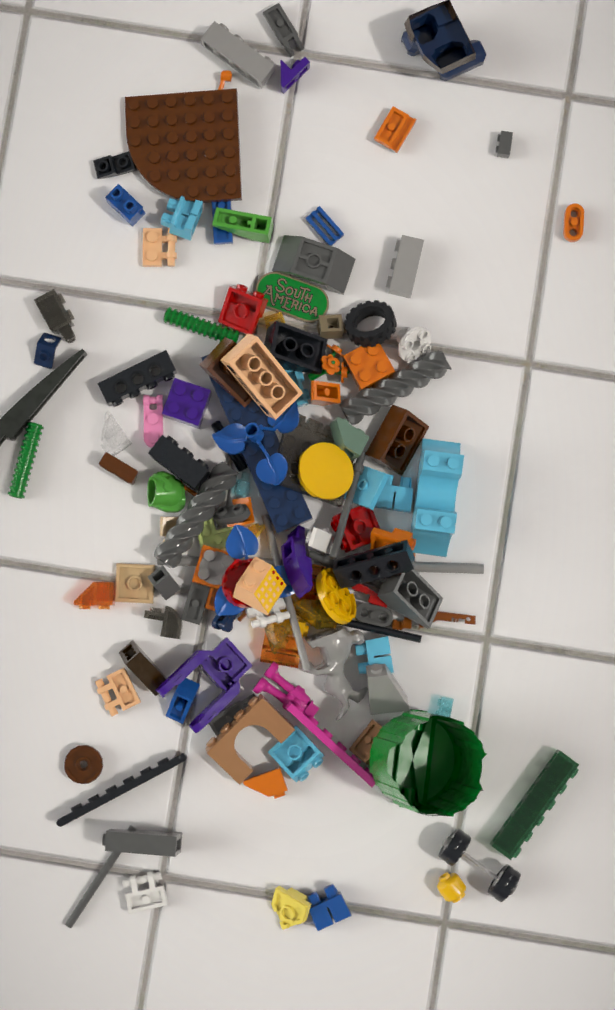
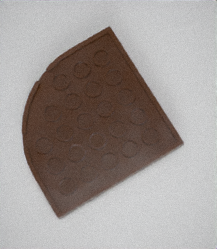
M237 88L125 97L126 136L129 152L138 171L151 186L168 197L180 199L183 196L186 201L194 203L195 200L202 201L203 203L242 200Z

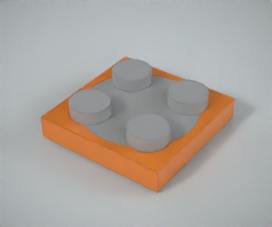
M203 545L192 582L219 589L222 586L224 572L237 559L232 558L227 551Z

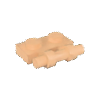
M143 228V267H162V260H167V266L169 267L175 266V259H177V253L175 252L177 236L169 233L170 228H168V235L163 236L162 228ZM162 243H168V252H162Z
M125 667L107 675L109 680L107 685L104 684L102 679L95 681L98 687L97 692L99 695L101 694L106 704L104 707L106 711H109L111 717L118 714L115 706L119 704L124 711L141 703ZM110 689H113L117 697L114 701H112L108 693Z

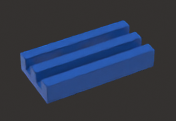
M320 206L305 218L327 245L332 246L344 236V233ZM318 213H320V215H321V216L328 222V224L335 230V232L338 234L337 236L331 231V229H330V228L323 222V220L317 215ZM313 218H315L318 221V223L326 230V232L333 238L332 241H330L328 237L321 231V229L314 223V221L312 220Z

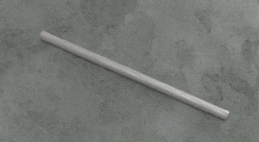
M264 514L261 517L275 567L281 566L282 561L269 514ZM291 596L284 597L286 609L290 614L289 620L304 672L311 670L292 598Z

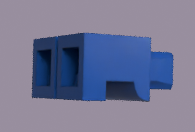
M119 184L105 197L107 203L132 227L146 214L143 206Z
M334 884L324 888L327 898L320 900L317 891L307 895L308 902L311 903L310 914L317 931L333 925V919L337 923L352 916L341 891L338 892Z

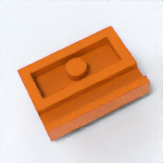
M393 106L374 140L398 153L417 119H413Z

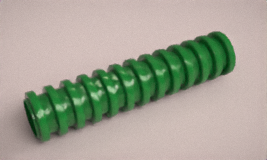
M172 307L167 308L164 315V323L170 322V325L175 324V327L181 326V329L192 330V333L198 332V335L209 336V339L214 338L215 341L220 340L221 342L226 337L237 343L239 338L238 330L236 332L232 328L229 330L226 326L222 327L221 324L218 326L215 322L212 324L211 321L208 320L207 322L204 318L201 320L198 316L195 318L194 315L189 316V313L178 312V309L172 310Z
M34 422L27 423L28 428L25 429L27 433L24 434L25 440H22L23 445L20 447L22 451H19L20 457L17 458L19 461L16 463L17 468L14 469L15 474L12 476L14 479L11 480L12 486H9L11 489L8 492L9 496L19 499L25 498L23 494L26 493L25 487H28L26 483L30 480L28 476L31 475L30 470L33 469L31 465L34 464L33 458H36L34 454L38 451L36 447H39L38 441L41 440L39 436L42 435L41 430L44 429L42 425Z

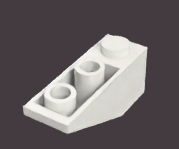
M313 527L312 531H308L305 544L308 545V550L330 556L335 536Z

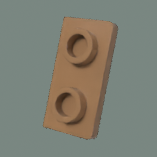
M373 719L349 748L353 754L368 766H370V751L373 739L382 728Z

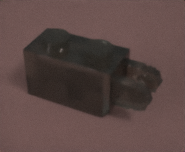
M53 289L34 299L52 333H61L66 342L73 343L76 340V335L71 327L75 326L72 322L75 318L70 309H65L63 304L66 301L61 292L57 294Z

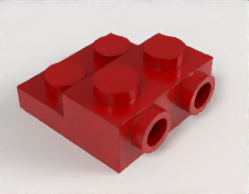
M245 285L229 286L218 322L242 333L254 335L259 318L263 317L268 299L264 298L265 294L254 291L252 293L247 291L248 287Z
M362 506L350 509L340 548L345 550L346 553L370 544L371 531L374 527L380 529L373 510ZM341 513L332 517L331 527L334 532L337 531Z

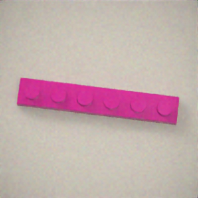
M289 701L286 704L285 708L369 786L373 787L375 785L369 768L363 769L359 765L361 761L354 754L350 757L345 752L347 748L340 741L335 743L331 739L333 735L326 728L321 730L317 726L319 722L313 716L307 717L303 713L305 709L299 703L293 704Z

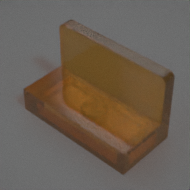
M266 632L260 662L272 664L274 661L278 665L298 668L300 657L295 638Z

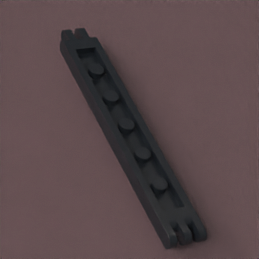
M182 753L170 760L166 757L157 762V767L151 769L149 766L140 771L141 775L135 779L133 775L123 780L124 784L118 788L116 785L109 787L105 790L106 794L101 797L99 794L92 796L88 799L89 803L86 805L77 804L70 808L72 812L57 820V826L62 827L177 766L187 759V755Z

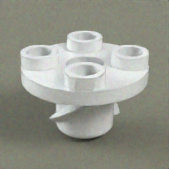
M419 326L410 329L408 327L399 331L397 335V342L399 343L398 354L404 361L410 364L430 352L431 334L426 328Z

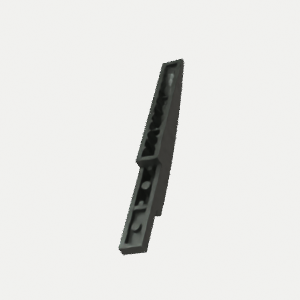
M83 349L40 381L0 419V446L8 437L13 441L17 439L28 426L27 423L33 420L88 355Z

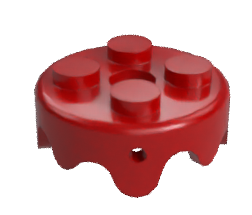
M253 559L235 560L222 577V590L225 597L230 603L239 608H253L233 597L237 582Z

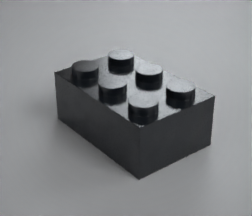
M162 435L148 454L197 492L201 484L210 475L208 465L201 459L196 461L193 458V453L185 447L180 449L177 441L168 435L166 438Z

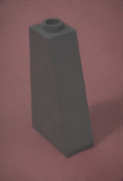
M109 829L106 831V834H103L102 845L105 846V851L176 857L181 853L182 832Z

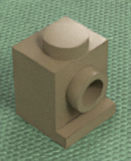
M319 315L317 321L318 336L326 339H341L343 333H346L342 315Z

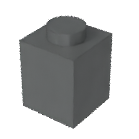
M163 565L148 576V579L165 600L175 595L181 589Z

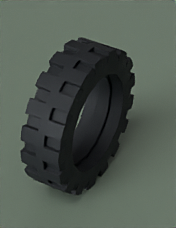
M374 300V302L365 301L366 303L364 304L360 303L356 308L353 307L350 313H347L346 320H344L345 329L350 341H354L355 345L375 347L376 344L381 345L385 343L384 341L386 339L389 340L391 335L395 333L397 322L392 307L390 305L387 306L386 302H379V300ZM380 316L385 318L384 323L372 331H359L356 329L357 325L368 317Z

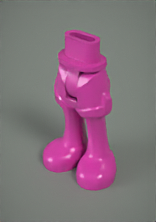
M273 661L264 673V676L276 682L288 693L281 692L264 677L260 678L252 691L257 694L261 692L271 694L283 703L282 707L287 710L285 706L289 701L293 704L297 702L305 709L303 713L307 717L310 715L314 717L319 707L313 704L314 701L305 693L304 688L300 685L295 687L285 680L278 672L279 665Z

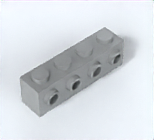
M214 21L201 37L203 47L261 89L275 72L274 62L269 57L260 55L254 46L245 44L239 35L230 33L229 29L222 23L218 24Z

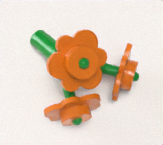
M327 344V348L332 353L321 357V362L323 363L322 374L311 373L308 377L310 381H313L324 374H341V383H343L344 378H347L349 374L348 367H344V362H342L340 370L338 367L340 361L334 358L335 355L343 358L341 353L343 350L340 349V346L333 344L331 347Z

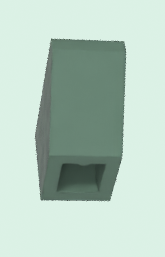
M335 418L329 425L335 445L340 447L353 461L361 455L370 437L363 430L350 425L346 419Z

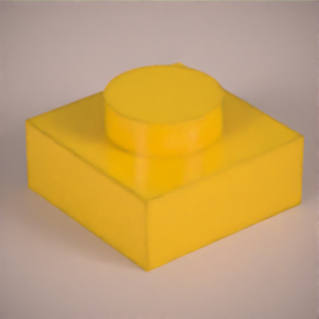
M299 618L298 623L302 638L303 636L307 637L309 626L306 625V619Z

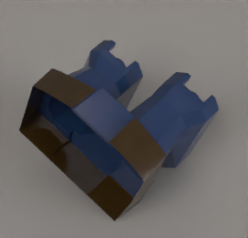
M450 0L410 15L405 21L406 31L403 32L401 42L404 43L407 54L413 57L421 54L422 59L438 71L440 80L448 81L483 65L486 52L479 40L470 41Z

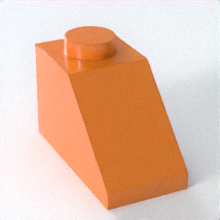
M311 381V404L326 406L341 403L340 384Z
M280 767L243 781L245 786L268 797L274 796V799L284 796L285 791H288Z

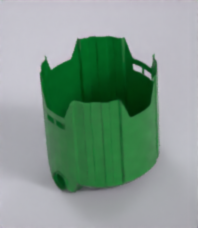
M410 709L409 711H404L401 716L391 719L374 737L370 751L369 770L373 775L375 784L382 793L392 799V802L399 805V807L427 816L453 817L455 813L465 810L468 805L477 799L479 792L483 791L479 781L482 773V759L487 753L484 752L482 742L471 729L464 726V722L423 710Z

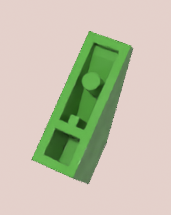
M216 207L212 226L250 240L270 243L273 220L272 217Z

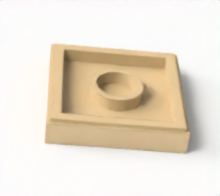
M117 563L114 602L153 604L154 586L148 579V576L155 571L156 565Z

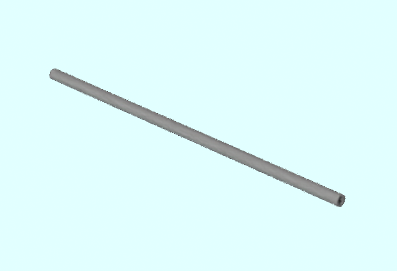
M182 556L178 566H197L199 557ZM259 558L275 567L273 559ZM157 559V565H165ZM312 560V569H327V567L321 565V562ZM415 562L414 568L417 572L484 574V564Z

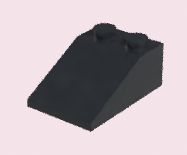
M275 321L267 328L264 345L284 370L322 374L323 363L321 362V357L325 355L328 339L279 321Z

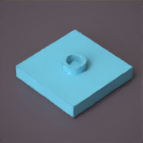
M364 466L352 503L373 510L389 475ZM347 492L344 494L343 499H346Z

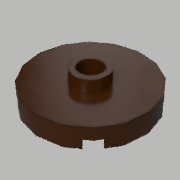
M79 745L71 749L66 755L64 769L68 778L73 782L89 784L100 776L103 769V758L94 747ZM82 761L87 762L88 765L86 768H83L81 766Z

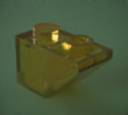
M303 599L296 601V615L315 629L336 628L337 622L326 613L320 600Z
M289 619L283 620L282 623L278 624L276 622L268 624L264 628L273 654H276L279 648L283 650L289 641L286 637L293 635Z

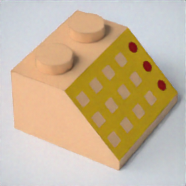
M255 556L237 582L233 597L268 616L286 588V584L271 564Z

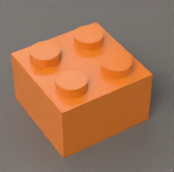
M376 344L375 347L360 346L343 355V361L346 367H348L359 391L372 387L379 380L387 379L395 372L380 344Z

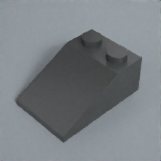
M415 569L407 573H399L385 578L377 595L389 608L427 629L431 627L443 600V597Z

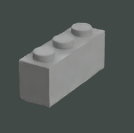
M402 235L401 240H397L394 250L398 252L397 258L392 259L390 267L394 271L392 277L388 276L386 287L389 288L388 294L411 298L424 243L423 239Z

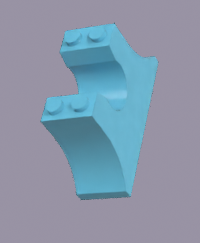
M422 439L410 531L413 533V539H416L415 548L412 550L413 553L441 557L447 556L450 539L455 534L457 518L455 501L464 461V455H460L461 443Z

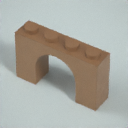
M262 694L251 698L248 706L244 710L238 711L234 716L235 719L230 724H225L220 730L221 733L216 738L212 737L206 744L207 754L239 785L253 772L252 766L234 747L236 736L243 728L251 725L262 726L281 744L295 731L294 726Z

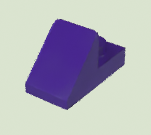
M306 57L301 61L298 59L292 65V69L280 60L281 92L284 94L310 69V61Z

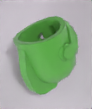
M165 471L153 474L148 480V506L168 513L181 511L186 503L185 489L182 482L175 479L176 477L173 474L171 475Z

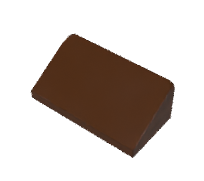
M106 452L99 465L128 484L134 485L138 471Z

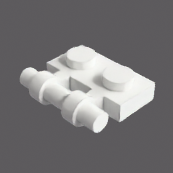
M283 598L277 600L270 613H273L271 616L264 617V613L254 608L245 609L248 619L256 617V620L251 621L252 628H264L268 624L282 623L283 620L290 618L289 611L282 613L280 611L286 607Z
M151 871L147 872V875L138 877L134 875L130 876L129 879L122 880L124 888L130 886L132 888V892L125 893L129 914L168 905L164 885L156 886L155 881L162 879L161 872L153 873ZM149 883V888L139 890V884Z

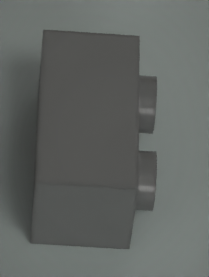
M501 131L498 134L497 141L499 145L496 146L495 151L497 157L509 158L513 132Z

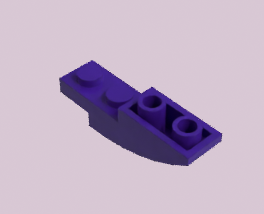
M300 525L287 535V541L281 546L287 577L299 598L308 593L313 586L312 559L305 556V528Z

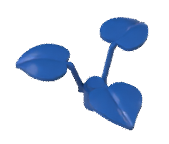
M296 401L276 420L268 417L267 421L272 427H266L262 424L258 426L256 423H249L244 427L242 424L233 423L212 434L213 439L220 449L232 455L241 453L245 449V442L248 440L257 443L266 456V459L260 460L257 464L256 474L258 478L266 484L279 485L286 477L288 464L280 453L269 456L261 443L264 437L262 430L276 431L278 429L283 434L292 432L299 423V411Z
M234 525L226 540L227 553L234 559L245 557V560L249 559L248 555H254L258 552V540L246 527ZM284 566L274 567L286 584V588L279 598L293 595L295 592L289 582ZM222 586L218 589L214 601L215 611L218 616L236 615L245 609L230 603L223 593Z

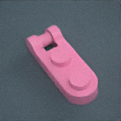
M143 395L144 442L150 448L163 435V395H157V397ZM150 404H157V410H150Z

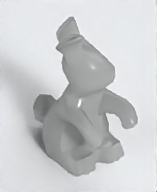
M342 626L333 627L304 638L312 649L315 647L320 648L323 660L322 664L314 667L309 661L311 670L307 671V673L316 676L327 674L324 689L342 704L336 721H339L347 713L350 707L348 699L359 703L365 697L368 690L365 687L359 691H354L343 670L344 664L350 655L352 644L361 645L364 643V635L359 630L347 631Z

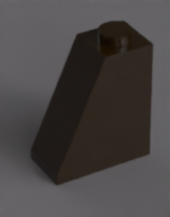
M132 640L119 654L125 665L157 696L159 693L156 689L167 677L137 643Z

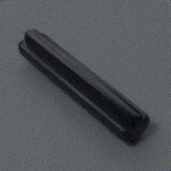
M219 420L211 425L215 433L224 428ZM240 453L235 455L228 454L239 472L248 468Z

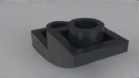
M129 151L116 156L108 155L93 161L98 179L137 171Z

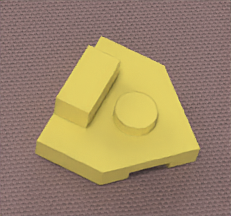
M278 886L275 888L271 905L274 912H277L282 930L304 923L308 918L311 903L306 901L307 896L292 887L286 890Z

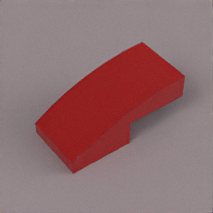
M362 584L352 587L351 590L370 595L367 603L387 608V605L377 596L378 594Z

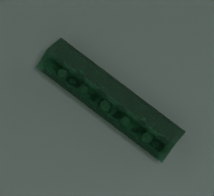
M557 749L492 839L490 845L508 859L516 858L522 850L520 847L523 842H528L532 837L533 832L531 831L533 828L543 822L545 818L543 815L546 810L550 811L555 805L556 801L554 799L558 794L561 795L567 788L566 783L569 778L573 779L579 771L577 769L579 764Z

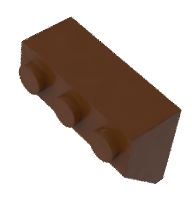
M392 404L365 455L387 469L403 476L429 426L409 410Z

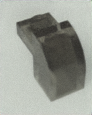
M165 606L164 613H161L162 609L150 607V611L145 610L144 618L163 621L161 637L181 639L183 620L177 610L169 606Z

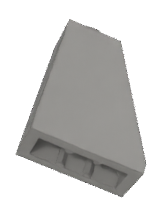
M386 664L366 666L371 715L409 711L407 695Z

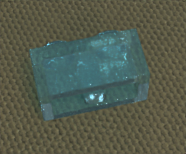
M442 696L440 699L438 698L437 706H439V709L436 710L435 714L450 717L454 699Z

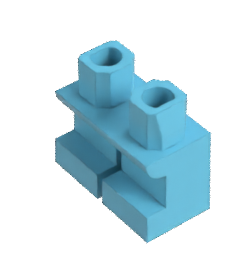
M183 196L179 200L170 198L167 203V210L174 212V214L171 215L164 212L161 217V225L170 228L169 233L191 241L202 214L203 202L195 200V203L186 201Z
M389 475L374 508L391 510L395 493L393 510L410 513L413 496L411 478L401 477L400 485L394 486L392 485L394 475Z
M388 636L365 640V643L355 645L356 656L367 654L368 662L358 663L360 674H366V666L373 664H386L391 673H394L391 655L374 658V656L391 654Z

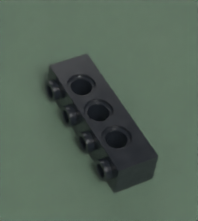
M167 350L97 384L109 407L112 405L116 407L124 402L123 400L128 397L132 399L141 394L140 391L146 388L151 390L157 387V383L163 380L165 382L175 378L177 371ZM155 367L161 369L160 374L157 376L151 375V370ZM136 376L144 378L141 384L134 383ZM125 384L126 390L122 393L117 392V386Z
M408 540L334 559L333 573L341 589L353 587L357 584L369 583L376 579L388 578L395 574L414 570L415 557Z

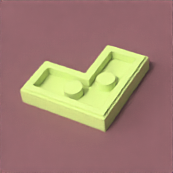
M213 517L205 521L203 531L198 535L201 550L203 545L217 549L226 548V540L233 527L216 530Z

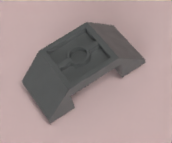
M284 235L272 271L287 276L292 274L325 285L327 290L344 295L356 259L336 247L302 236Z

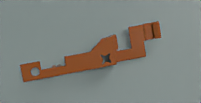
M438 611L433 622L437 620L452 622V618H454L453 622H458L459 619H465V624H476V616ZM405 616L402 621L392 620V629H412V620ZM418 624V630L420 628H424L422 625Z

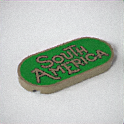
M269 272L263 275L257 282L256 291L265 294L264 298L268 299L266 309L305 323H314L318 321L319 315H326L328 312V296L322 288L278 272Z

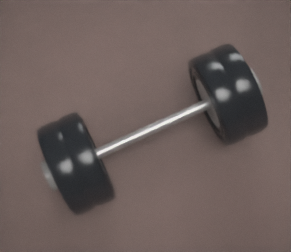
M457 828L443 841V846L438 855L439 858L450 866H453L462 855L494 878L489 886L488 893L499 902H503L516 890L521 874L508 864L497 875L465 852L470 844L471 837Z

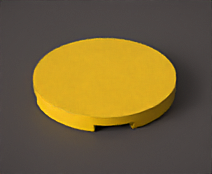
M326 442L317 443L307 448L299 458L298 478L302 487L311 496L333 500L342 496L350 488L354 476L353 466L348 455L340 447Z
M333 568L320 571L316 578V589L324 610L338 624L344 625L351 622L355 618L357 610L354 594H350L347 587L340 588L333 573Z

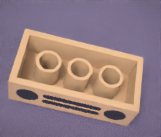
M248 333L221 359L222 363L256 404L270 418L276 420L303 394L266 346L255 335Z

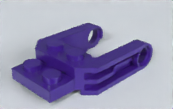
M227 637L212 651L196 650L156 689L161 697L164 698L165 694L174 686H178L190 673L200 666V669L222 690L189 724V727L195 733L201 731L240 693L239 679L253 666Z

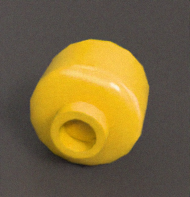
M446 872L439 877L440 881L437 884V889L447 902L452 901L456 903L465 896L466 885L457 873L449 874Z

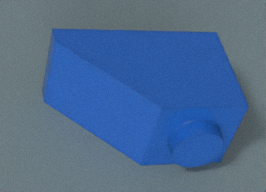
M185 678L175 690L166 717L183 724L200 684Z

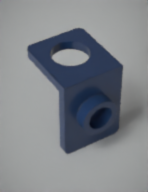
M43 333L37 342L34 364L52 369L55 351L61 342V337ZM45 339H52L55 342H47Z

